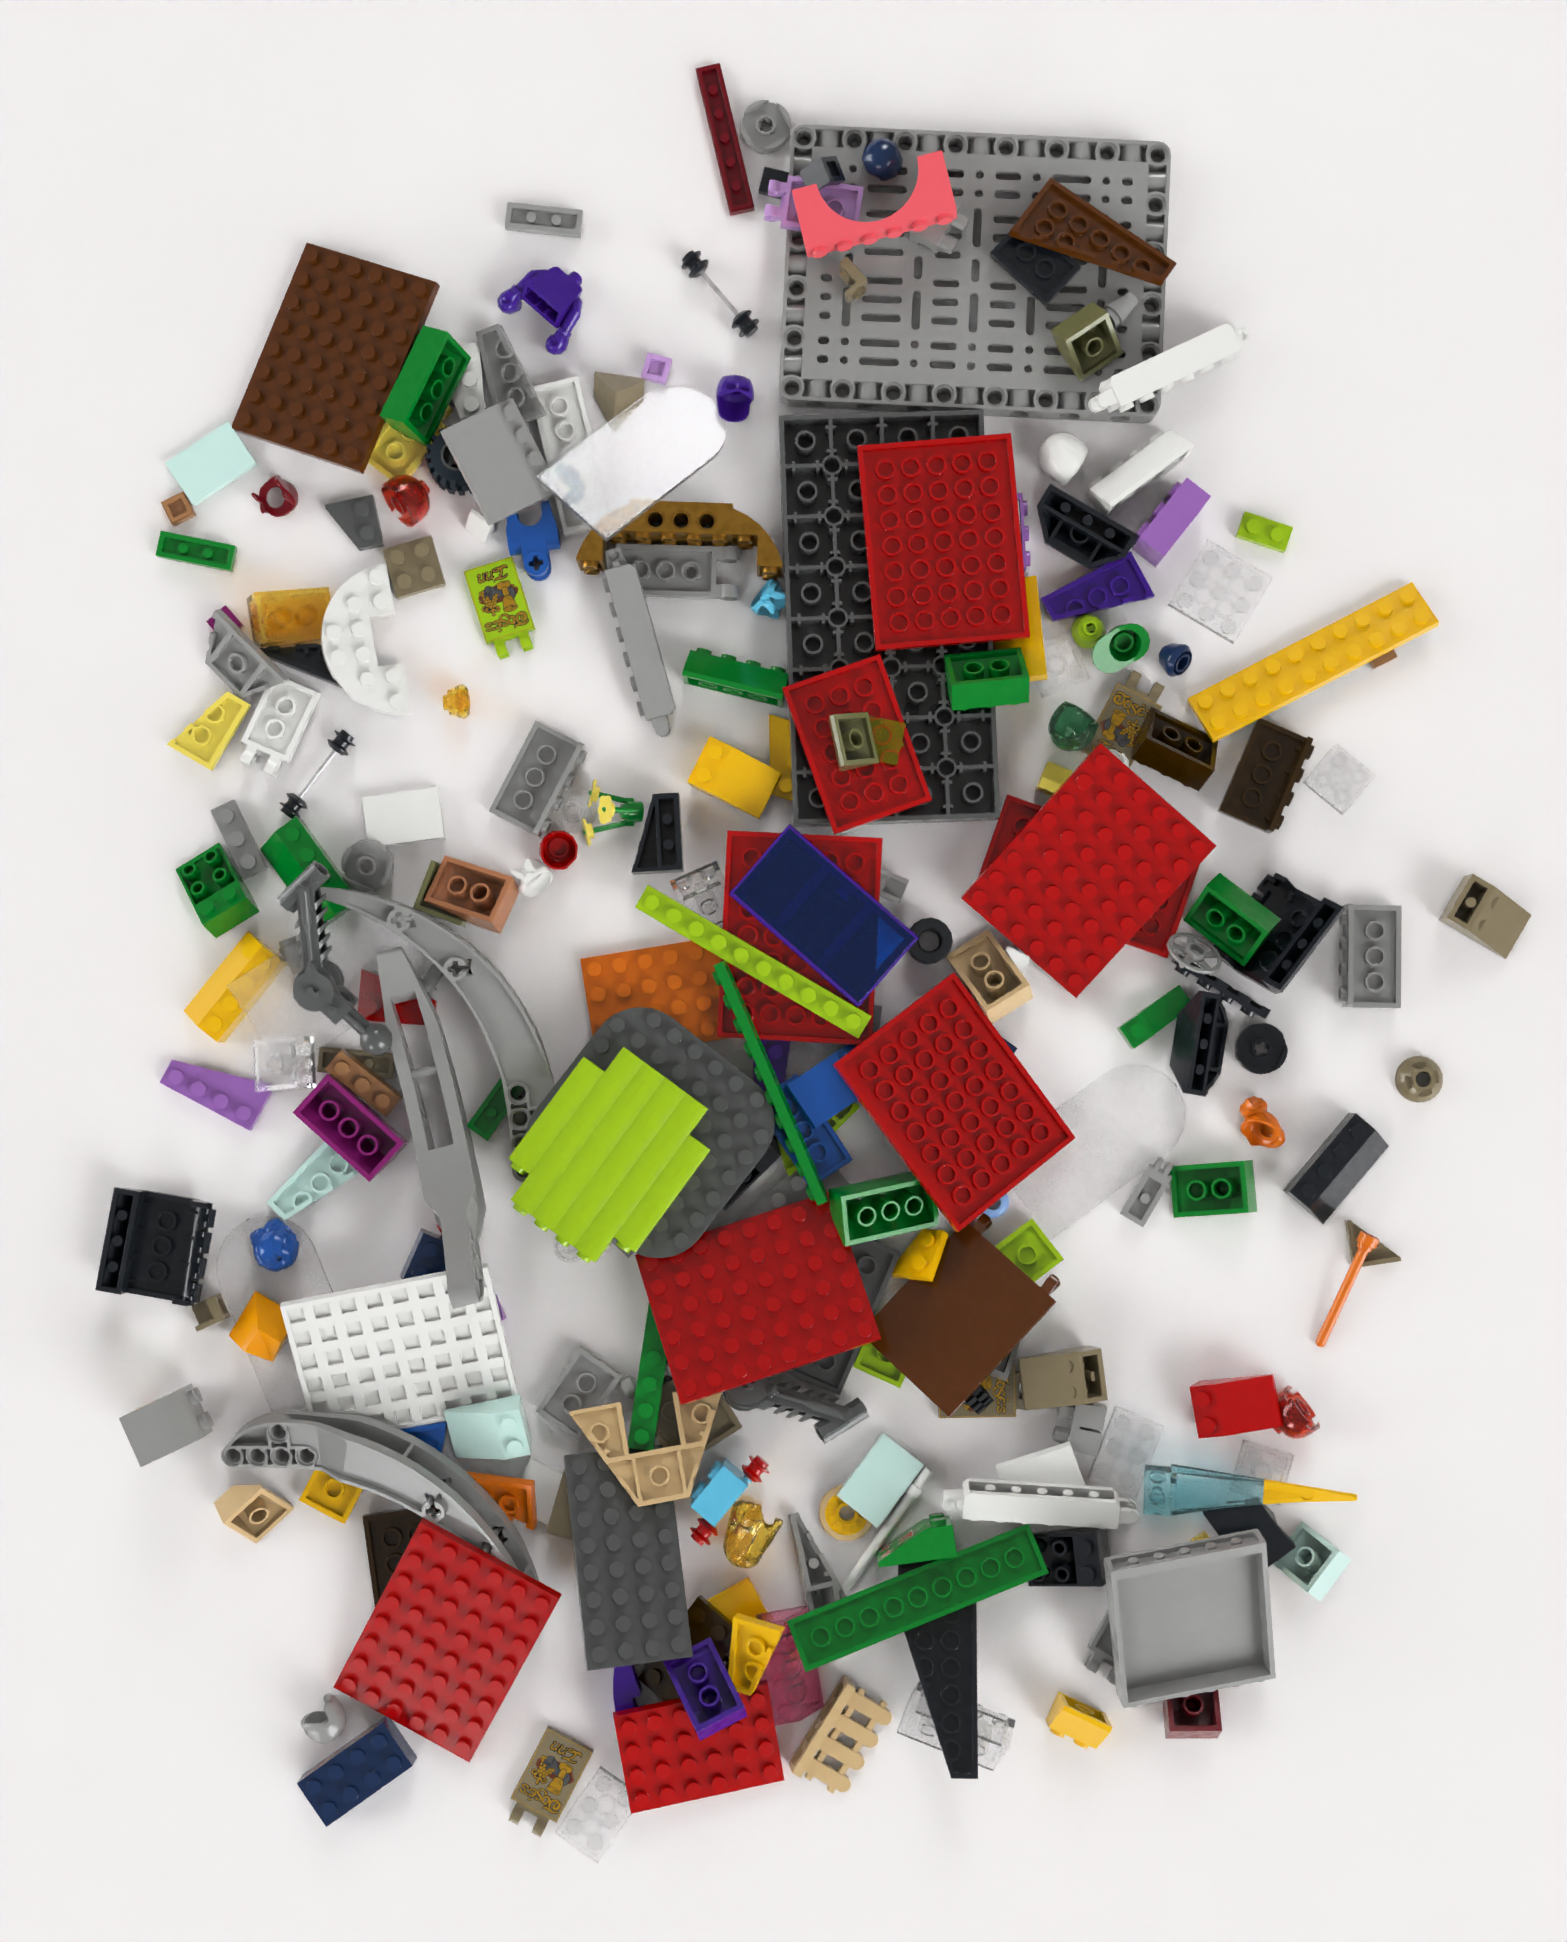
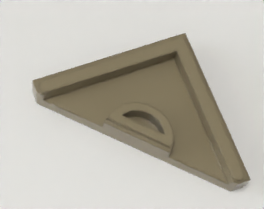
M1345 1220L1352 1262L1358 1250V1241L1356 1239L1360 1231H1365L1351 1220ZM1379 1241L1376 1249H1372L1371 1253L1368 1252L1362 1267L1401 1261V1257Z

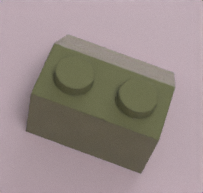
M1091 302L1051 329L1059 352L1080 381H1083L1123 354L1108 312L1094 302Z

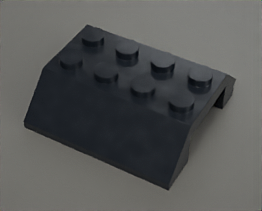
M1275 873L1273 877L1267 874L1257 887L1264 894L1263 897L1253 892L1251 897L1278 916L1281 921L1245 967L1218 946L1215 944L1213 946L1219 952L1221 961L1238 974L1268 991L1278 994L1285 990L1345 911V908L1325 897L1320 901L1295 888L1286 877Z
M114 1187L95 1290L120 1295L130 1293L171 1300L172 1304L194 1306L195 1302L199 1303L203 1284L198 1282L199 1279H204L207 1258H204L203 1254H209L212 1233L208 1232V1228L214 1227L216 1210L212 1209L213 1203L149 1190Z

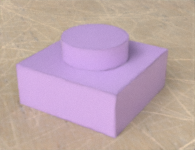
M648 352L641 378L666 386L673 362L672 359Z

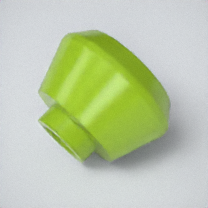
M1092 614L1078 617L1071 627L1073 641L1085 649L1094 648L1096 642L1106 634L1103 621Z

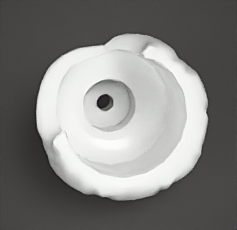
M1057 433L1050 436L1042 444L1039 463L1048 477L1059 484L1065 485L1080 469L1088 455V449L1075 435Z

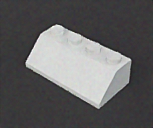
M1172 429L1166 433L1160 431L1149 440L1151 444L1143 448L1140 446L1129 455L1131 459L1123 464L1122 461H1119L1110 468L1109 471L1111 473L1104 479L1102 476H1099L1089 484L1090 489L1086 496L1100 513L1108 517L1184 461L1192 450L1193 444Z

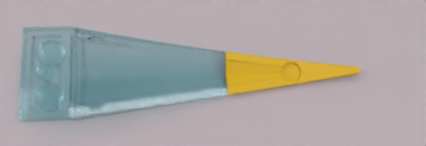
M1145 1464L1143 1514L1174 1516L1199 1511L1262 1504L1357 1500V1495L1352 1493L1172 1464L1171 1467Z

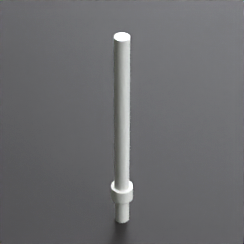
M925 1466L915 1481L906 1489V1494L841 1586L846 1596L913 1500L918 1499L922 1494L923 1486L933 1473L928 1467Z

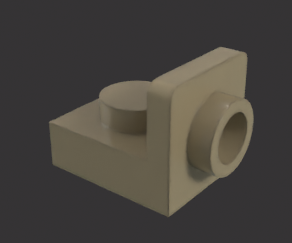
M846 256L839 263V276L847 286L852 285L845 292V300L849 303L853 299L857 301L866 293L867 278Z

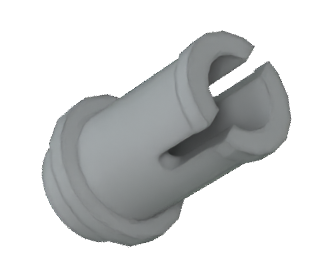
M432 964L423 979L420 978L428 993L431 994L433 990H437L435 987L444 974L437 966Z

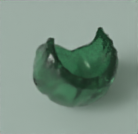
M1064 701L1052 714L1048 724V732L1056 747L1064 751H1079L1086 748L1092 742L1099 725L1082 708Z

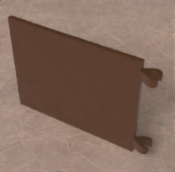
M982 1214L973 1227L968 1224L961 1231H954L947 1239L933 1282L909 1279L874 1316L881 1340L871 1344L949 1418L1056 1304V1301L1050 1294L1061 1284L1059 1278L1051 1274L1040 1287L981 1234L992 1225L990 1217L986 1214Z

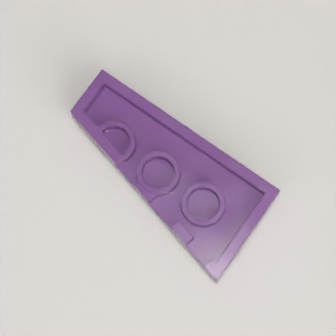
M171 1060L159 1082L249 1131L255 1126L276 1087L273 1084L177 1060Z

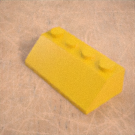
M247 931L184 1009V1012L197 1027L216 1042L224 1043L285 968L287 962L256 936Z

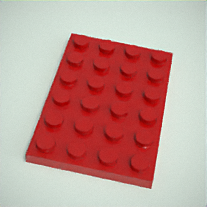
M880 654L782 688L834 835L932 801ZM868 712L879 763L839 771L828 722L829 716L833 714Z
M767 1679L759 1681L751 1696L738 1692L745 1707L747 1717L701 1741L680 1698L613 1712L631 1814L784 1781Z

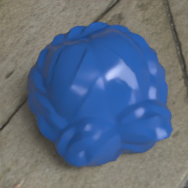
M279 1218L269 1220L264 1227L256 1229L250 1234L253 1254L259 1266L269 1271L278 1272L292 1266L296 1261L299 1253V1241L291 1228L285 1225Z

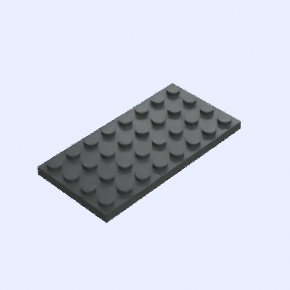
M654 1445V1449L663 1448L662 1445ZM629 1448L630 1454L648 1451ZM598 1452L564 1455L586 1671L693 1657L674 1501L638 1507Z

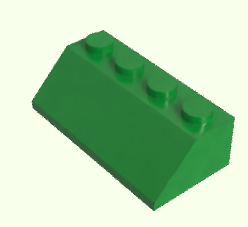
M423 325L379 416L393 429L427 446L428 443L430 444L431 437L435 434L471 357L447 331Z
M697 648L696 651L690 650L682 672L684 684L783 707L785 696L782 688L788 686V673H785L786 669L777 666H771V669L763 668L761 663L752 660H746V663L736 661V657L728 654H722L721 657L711 655L712 651L703 648Z
M294 817L275 831L260 848L287 887L315 860L321 863L330 874V877L320 887L353 890L303 820L298 817ZM324 900L322 903L323 908L328 907V911L323 916L324 922L329 919L328 926L351 910Z
M911 1171L828 1189L830 1214L845 1247L939 1226L938 1207Z

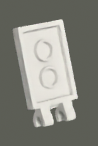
M291 680L265 689L241 739V743L247 745L240 761L253 768L257 754L269 759L263 771L276 778L281 762L290 763L319 701L320 693Z

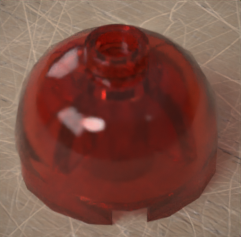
M403 474L397 475L383 484L384 487L381 488L383 497L392 512L396 509L402 515L398 519L403 524L412 528L428 514L430 509V497L428 495L430 489L423 480L419 481L413 476Z
M1286 1386L1277 1393L1283 1426L1273 1429L1278 1434L1283 1432L1289 1438H1305L1320 1429L1319 1422L1314 1424L1312 1418L1316 1415L1298 1391L1293 1394L1290 1392L1293 1387Z

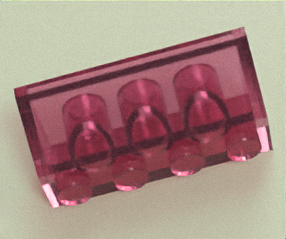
M807 1605L756 1614L757 1619L785 1627L765 1669L775 1726L802 1721L824 1707L818 1668L808 1672L805 1671L787 1624L788 1620L808 1613Z

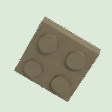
M431 535L382 549L398 600L446 586Z

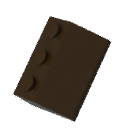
M1151 707L1135 739L1131 759L1158 771L1163 776H1168L1182 783L1186 787L1199 791L1215 771L1218 741L1213 743L1208 734Z

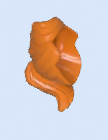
M1255 1096L1247 1098L1239 1109L1240 1115L1245 1118L1240 1127L1241 1133L1246 1136L1249 1144L1252 1146L1280 1147L1285 1142V1133L1281 1129L1278 1120L1267 1111V1103L1262 1098Z

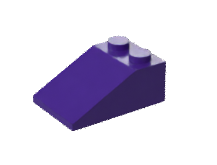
M711 1637L692 1646L693 1657L663 1661L700 1741L747 1717L743 1702Z

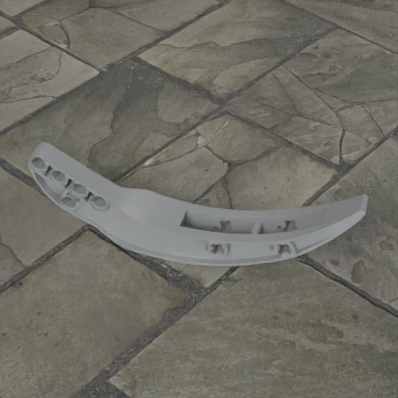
M320 887L321 896L326 893L325 900L355 910L381 923L412 944L439 968L465 1000L483 1031L501 1076L507 1107L510 1151L512 1154L517 1147L515 1140L525 1136L532 1114L554 1087L553 1076L542 1039L516 991L504 975L476 947L431 916L401 902L367 892ZM400 913L402 917L414 915V920L404 922L402 926L400 922H396L395 918L400 916ZM468 959L472 960L470 968H463L459 971V974L456 973V969H451V966L456 961H458V965L465 966L469 963ZM517 1085L522 1086L526 1091V1095L520 1099L515 1098L511 1093V1089ZM516 1112H524L528 1117L527 1122L524 1124L516 1123L513 1119V1115ZM512 1168L515 1179L524 1182L529 1174L522 1175Z
M402 946L376 953L385 1023L392 1033L391 1051L411 1128L425 1202L434 1211L435 1220L442 1230L448 1295L453 1309L479 1303L484 1297V1277L479 1241L484 1224L486 1203L470 1128L467 1127L468 1120L440 1017ZM417 998L435 1064L414 1069L395 1004ZM438 1074L454 1144L435 1149L418 1079Z
M275 1411L256 1417L244 1425L221 1452L222 1461L229 1467L297 1468L322 1471L339 1482L370 1491L402 1505L487 1553L490 1551L491 1544L492 1556L539 1581L535 1566L520 1533L489 1493L447 1456L417 1437L394 1426L363 1415ZM433 1502L435 1507L440 1509L438 1512H435V1509L431 1507ZM502 1526L503 1536L507 1538L506 1541L501 1536H498Z

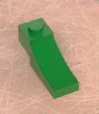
M1177 985L1117 1027V1030L1130 1049H1135L1175 1020L1177 1014L1190 999L1181 986Z

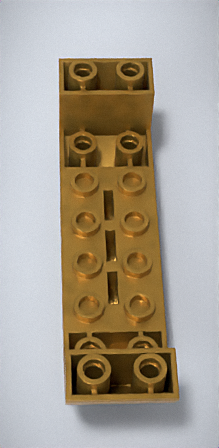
M630 500V505L609 514L589 532L576 556L580 571H584L588 575H599L600 571L606 570L605 551L607 550V541L611 542L612 545L636 542V544L662 543V545L687 544V546H738L741 550H752L753 546H757V577H762V580L765 581L770 579L777 580V577H783V563L771 537L752 518L734 509L733 503ZM654 523H661L658 527L652 526ZM679 524H687L683 528L677 527ZM704 525H712L711 528H703Z

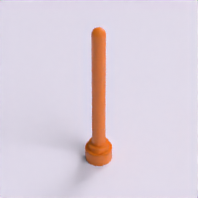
M1360 1231L1356 1239L1358 1241V1250L1316 1338L1315 1343L1318 1347L1325 1346L1368 1252L1371 1253L1372 1249H1376L1380 1241L1377 1237Z

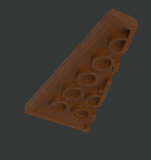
M1051 177L1008 235L1158 286H1162L1177 264Z

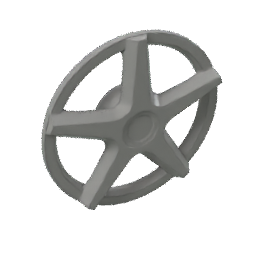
M1176 933L1169 938L1166 944L1169 953L1179 963L1180 968L1185 967L1191 971L1212 976L1221 967V956L1217 949L1197 935ZM1177 937H1187V946L1184 947L1176 944L1173 940ZM1194 939L1202 942L1203 944L1208 946L1212 951L1207 952L1206 949L1199 943H1196ZM1175 950H1177L1178 952L1184 954V955H1185L1184 958L1181 959V958L1177 955V953L1175 952ZM1204 958H1217L1216 966L1211 968ZM1196 962V963H1197L1198 965H1200L1202 968H1198V967H1195V966H1193V965H1190V963Z

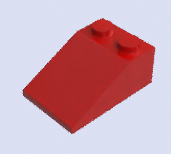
M1273 1374L1202 1380L1189 1387L1198 1438L1222 1437L1283 1426Z

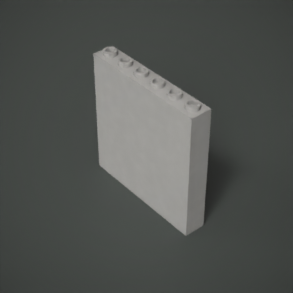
M1258 1528L1104 1558L1116 1693L1123 1708L1137 1707L1142 1704L1162 1702L1178 1697H1188L1193 1694L1213 1692L1218 1689L1238 1687L1244 1684L1263 1682L1276 1678L1267 1545Z

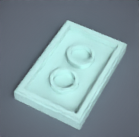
M229 421L165 463L194 506H197L258 465L236 431L232 429Z
M882 1433L836 1496L878 1528L923 1468L924 1464L886 1434Z

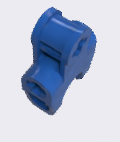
M549 500L542 501V517L535 525L526 526L519 521L518 513L507 518L506 535L510 556L522 555L524 568L528 576L535 581H543L550 576L552 567L549 551L561 549L559 528L554 519ZM536 562L541 563L539 570L534 569Z

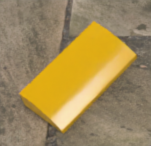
M1036 576L1025 577L1030 638L993 642V650L1021 647L1029 674V682L1047 680L1048 675L1038 583Z

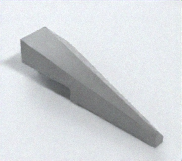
M799 1513L789 1514L807 1613L847 1597L824 1555L814 1542V1538L801 1520Z

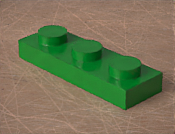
M161 531L155 556L162 559L233 572L238 548L230 544Z
M501 1078L467 1124L468 1128L489 1141L507 1115ZM517 1085L511 1089L513 1097L519 1098L525 1089Z

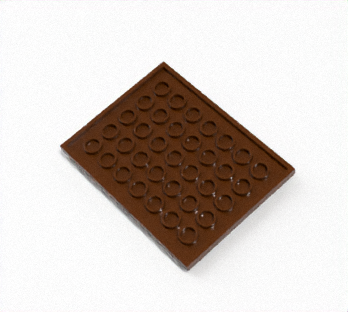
M306 243L232 423V429L238 433L364 474L385 423L379 416L383 405L386 403L409 356L416 337L419 335L423 325H425L440 285L429 279Z

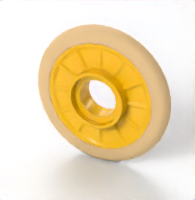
M842 1484L833 1487L823 1496L819 1505V1520L825 1532L831 1537L840 1541H853L863 1537L870 1530L872 1524L855 1510L851 1519L841 1518L839 1514L840 1509L843 1506H848L836 1496L844 1485Z

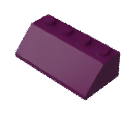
M327 1074L293 1111V1114L369 1182L389 1165L409 1143L352 1090L331 1074Z

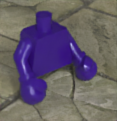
M553 267L548 270H531L517 285L514 284L511 288L500 294L497 299L498 307L503 313L513 314L520 311L523 299L557 329L546 340L545 348L547 352L553 355H561L566 351L569 338L572 335L571 331L581 315L583 302L580 296L583 290L580 285L582 284V278L575 271L567 275L559 267Z

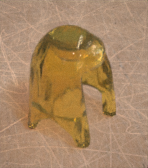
M744 1500L735 1501L731 1508L723 1541V1550L727 1560L732 1565L741 1568H752L757 1565L780 1530L783 1520L775 1518L774 1523L769 1525L764 1520L760 1504Z

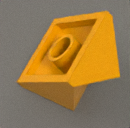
M255 1291L230 1332L229 1337L244 1352L273 1362L288 1338L280 1304Z

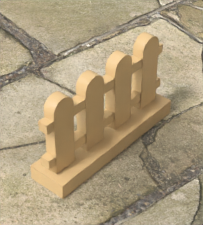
M842 1675L788 1764L791 1772L800 1778L806 1772L805 1778L811 1781L815 1777L828 1785L827 1791L834 1793L835 1789L839 1792L848 1791L851 1786L848 1776L845 1775L848 1768L859 1770L865 1763L862 1754L859 1753L861 1747L864 1745L872 1748L878 1743V1736L872 1729L876 1723L888 1725L892 1720V1715L889 1709L886 1708L887 1702L882 1699L879 1703L864 1695L865 1689L859 1686L856 1690L852 1679ZM854 1710L869 1718L866 1725L850 1717ZM841 1732L856 1740L852 1747L837 1740ZM827 1754L842 1763L838 1770L823 1762Z

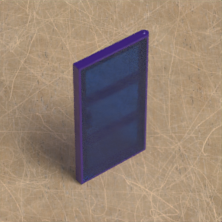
M791 824L785 828L729 894L857 1008L863 1004L868 995L919 939V936Z

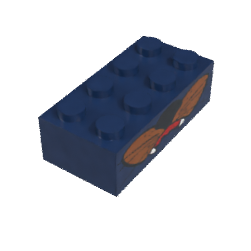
M385 1716L304 1773L297 1782V1785L327 1827L411 1768L417 1756L392 1719Z

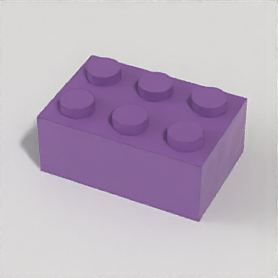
M1186 478L1182 484L1177 481L1164 499L1167 503L1165 504L1161 501L1148 519L1151 523L1149 524L1146 521L1138 530V537L1132 549L1156 567L1211 496L1189 478Z

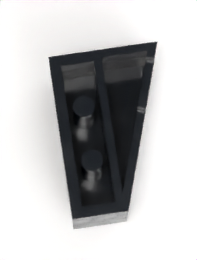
M679 792L653 794L631 873L633 875L684 872Z

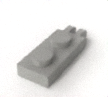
M1161 1157L1156 1160L1154 1165L1148 1164L1120 1212L1121 1215L1141 1227H1144L1172 1179L1169 1172L1173 1164L1168 1162L1164 1169L1161 1170L1160 1167L1164 1162V1159Z

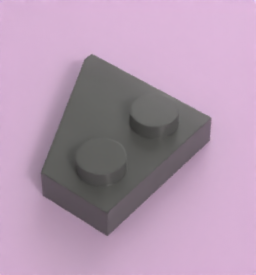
M373 495L325 505V509L359 551L385 546Z

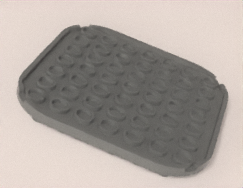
M636 1007L614 1014L601 1025L534 1111L528 1122L525 1135L583 1056L606 1071L623 1047L627 1048L707 1107L709 1110L690 1135L711 1149V1151L638 1251L635 1252L651 1258H666L680 1254L690 1248L706 1231L768 1150L774 1135L775 1118L773 1107L769 1105L764 1090L751 1078L669 1015L652 1008Z

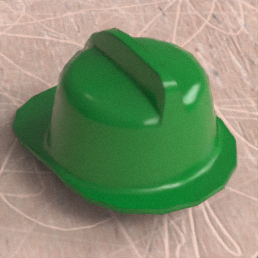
M1129 623L1115 626L1096 642L1092 651L1093 664L1104 673H1114L1137 661L1149 649L1150 638L1148 632L1138 624Z

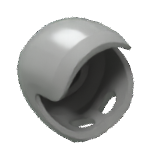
M331 1693L323 1697L325 1702L324 1711L311 1712L301 1720V1727L306 1735L317 1743L325 1744L332 1742L341 1735L346 1725L345 1710L336 1696Z

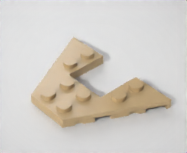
M672 1392L681 1445L633 1454L629 1453L621 1402L569 1411V1414L638 1507L690 1498L722 1392L682 1406L677 1392Z

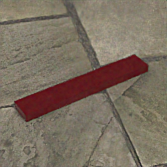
M720 63L695 68L729 214L733 216L754 211V203Z

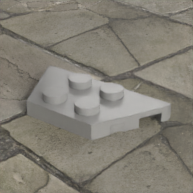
M221 609L213 612L212 618L215 619L213 632L209 634V650L206 653L205 663L240 699L289 680V677Z

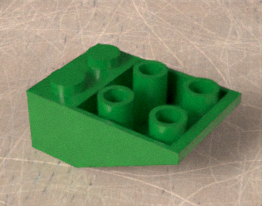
M217 843L176 869L202 925L215 938H218L260 912L249 889L220 843Z

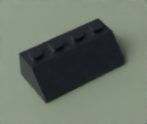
M1348 1113L1283 1191L1320 1223L1324 1224L1389 1145L1358 1114Z

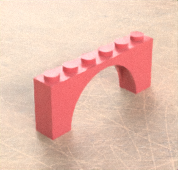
M940 150L917 157L918 178L911 197L897 212L878 221L858 222L837 214L823 200L817 184L791 190L807 257L821 258L832 251H847L855 245H870L877 242L878 239L885 237L897 238L904 232L912 230L919 232L925 230L928 226L934 224L946 225L951 223L953 219H957V208L943 151Z

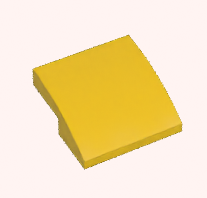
M749 1577L707 1600L732 1623L733 1617L737 1613L774 1623Z

